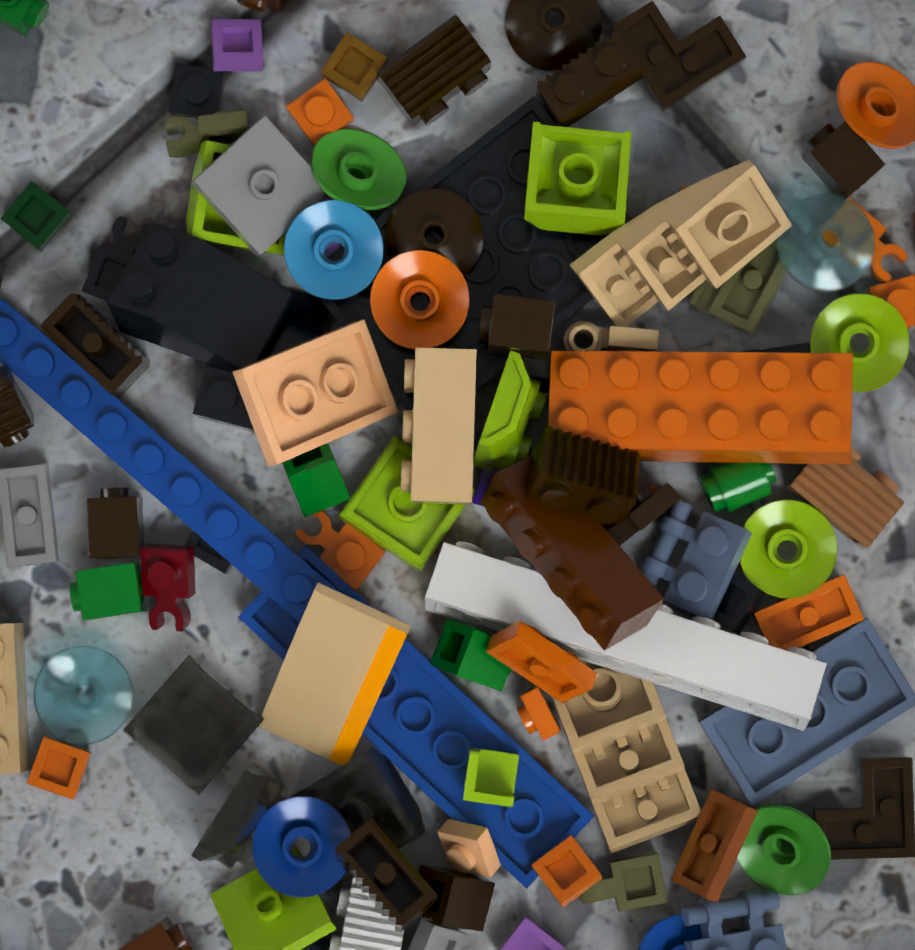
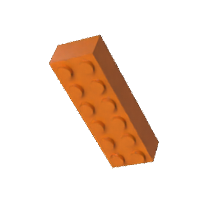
M551 351L548 426H553L555 430L562 428L564 433L571 431L573 435L581 434L583 438L590 437L592 441L600 440L602 444L610 443L612 447L618 445L621 450L628 448L630 452L638 451L640 461L851 464L853 353Z

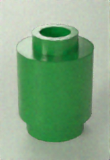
M718 463L709 467V473L699 477L705 496L714 513L723 509L729 513L772 494L770 484L777 482L771 463Z

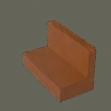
M711 789L671 877V881L705 899L717 903L758 810L753 809L744 802Z

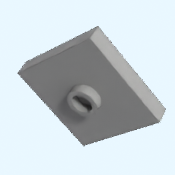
M265 115L260 117L190 182L256 256L262 255L277 241L303 210L316 204L326 194L316 182L309 164Z

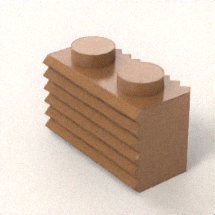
M853 448L851 464H804L785 488L802 502L820 511L834 528L861 549L868 548L904 504V501L896 495L900 487L878 470L873 476L857 464L862 457Z

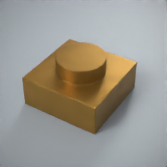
M346 32L320 74L329 82L363 102L377 80V72L388 63V57Z

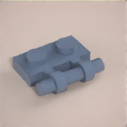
M678 500L671 506L667 516L662 514L656 527L660 530L649 556L643 555L638 568L642 570V573L655 588L660 579L671 583L665 594L664 602L697 617L713 620L752 532L705 511L696 529L690 527L685 523L693 506ZM680 539L689 544L676 569L667 565V562L677 540Z
M753 888L742 890L737 897L721 899L717 903L700 898L698 904L683 906L681 917L684 925L700 924L702 934L700 939L684 941L685 950H787L782 924L768 926L763 924L762 916L764 912L777 910L780 907L777 891L759 892L758 889ZM741 916L743 930L723 934L721 925L723 920Z

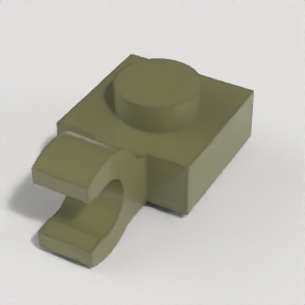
M222 110L210 115L197 116L198 124L192 123L183 116H171L164 119L167 135H183L179 139L166 141L168 154L173 158H180L199 152L201 143L205 140L231 145L250 128L246 110L235 112Z
M653 852L608 861L611 876L602 877L603 879L579 896V901H582V904L615 898L616 907L619 912L668 903L659 853Z

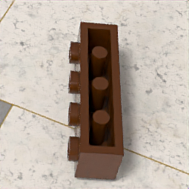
M531 455L496 472L480 502L486 508L490 518L498 523L517 545L520 554L529 560L547 581L551 591L561 598L577 617L584 631L591 635L605 651L646 627L664 598L600 523L592 520L590 515L569 509L553 510L546 507L542 501L526 497Z

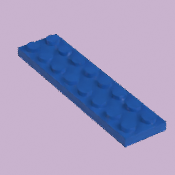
M307 545L297 553L299 557L342 594L372 607ZM262 591L238 618L284 660L299 623ZM405 639L362 734L453 820L487 827L500 864L527 889L538 878L531 864L570 835L575 838L591 821L594 814L437 667L430 665V660ZM470 747L519 753L513 807L463 800Z

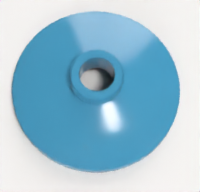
M340 200L322 201L303 210L290 225L284 243L285 262L292 278L308 293L323 299H344L363 291L375 279L383 260V240L375 221L362 208ZM333 243L340 244L344 248V255L337 261H331L325 256L326 248Z

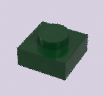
M31 181L0 219L42 252L72 214Z

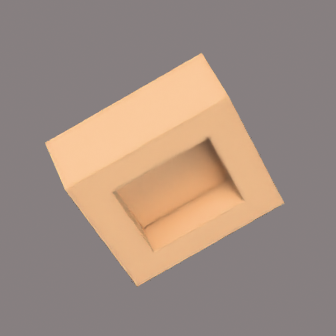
M448 819L437 831L446 854V859L452 870L491 878L501 866L487 827Z

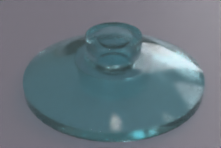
M816 194L800 200L788 210L786 216L792 226L777 238V250L783 267L795 281L812 290L832 292L852 285L864 275L873 259L875 239L868 218L856 204L838 195ZM824 231L835 233L838 238L837 246L829 247L823 242L822 235Z
M74 646L58 652L42 667L34 686V705L40 721L55 737L71 744H94L111 737L127 720L133 703V686L124 665L108 651L94 646ZM82 685H88L94 690L95 697L89 704H84L78 699L77 692Z

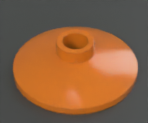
M862 62L850 67L840 78L836 94L840 112L850 128L864 140L882 148L900 149L911 145L915 141V86L896 69L882 63Z
M424 250L405 252L388 261L374 279L370 295L372 315L381 332L392 342L409 349H415V347L435 348L453 338L466 320L470 303L468 286L458 267L446 257ZM423 293L429 297L430 304L427 309L417 311L411 306L410 302L415 294Z

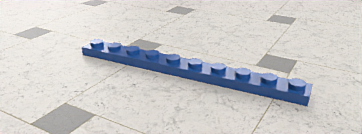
M4 299L0 301V362L3 365H8L12 373L298 623L302 619L317 583L340 592L122 401L106 391L83 367Z

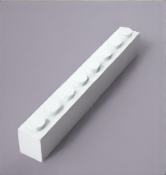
M457 542L456 546L443 543L425 595V610L495 633L521 621L526 625L535 627L541 632L543 637L564 651L573 653L580 660L802 731L805 730L811 719L827 663L816 660L817 656L806 649L789 647L786 651L768 645L769 641L761 635L751 632H741L740 635L720 630L721 625L704 617H693L691 621L673 615V610L663 604L660 605L646 627L604 651L597 641L584 631L580 621L562 599L551 591L542 575L537 571L531 570L529 563L509 556L503 557V560L486 556L483 549L467 542Z

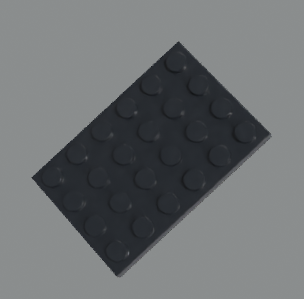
M535 96L374 220L383 240V260L380 271L390 261L385 244L387 222L395 207L407 196L425 189L448 190L463 197L478 214L483 228V248L476 265L464 277L470 298L468 315L463 326L453 338L435 347L477 349L475 392L504 370L508 358L506 355L487 353L488 341L479 340L483 305L493 307L494 294L555 301L552 324L553 332L594 299L570 267V264L609 235H588L542 230L531 222L524 220L533 122H541V125L558 126ZM627 212L625 215L624 224L632 220V218L628 215ZM430 227L426 230L424 237L428 243L438 244L443 240L444 233L438 227ZM341 246L327 258L331 261L341 259L344 255V248ZM374 280L363 291L348 298L330 300L318 297L341 327L355 321L365 320L390 390L406 410H413L414 393H405L404 371L405 359H415V349L405 348L392 342L377 326L370 306V295ZM418 293L412 297L410 303L415 310L423 311L428 308L430 299L427 295Z

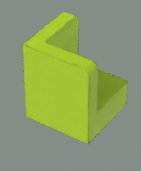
M470 747L463 800L513 807L519 753Z

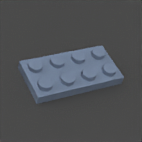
M864 618V620L852 625L810 651L817 656L816 660L827 663L811 719L804 731L724 705L698 721L750 806L761 802L915 706L914 691L868 618Z

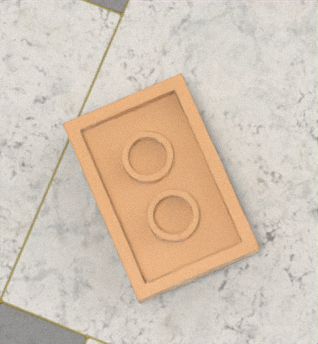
M364 319L233 371L268 466L278 465L398 413Z

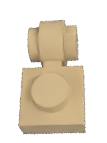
M579 321L570 325L563 337L564 351H657L659 330L618 326L602 328L596 327L591 322ZM579 335L587 336L591 341V346L581 349L575 345L574 338Z

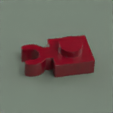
M147 543L140 548L142 596L156 597V605L149 613L150 627L152 630L161 628L165 623L164 612H170L176 620V631L182 632L189 626L191 620L190 610L182 601V598L189 599L196 594L194 546Z

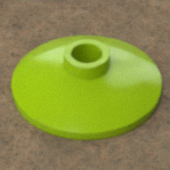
M851 294L833 301L819 314L811 331L810 350L811 353H853V392H868L888 384L902 370L909 353V332L903 317L889 302L870 294ZM856 333H863L869 339V346L863 352H856L850 347V339Z
M796 500L774 501L756 510L744 524L743 528L752 532V535L740 559V565L748 580L764 593L785 599L802 597L818 589L832 573L837 559L836 536L827 518L811 505ZM782 542H791L796 547L795 557L789 560L782 559L777 552L778 546Z

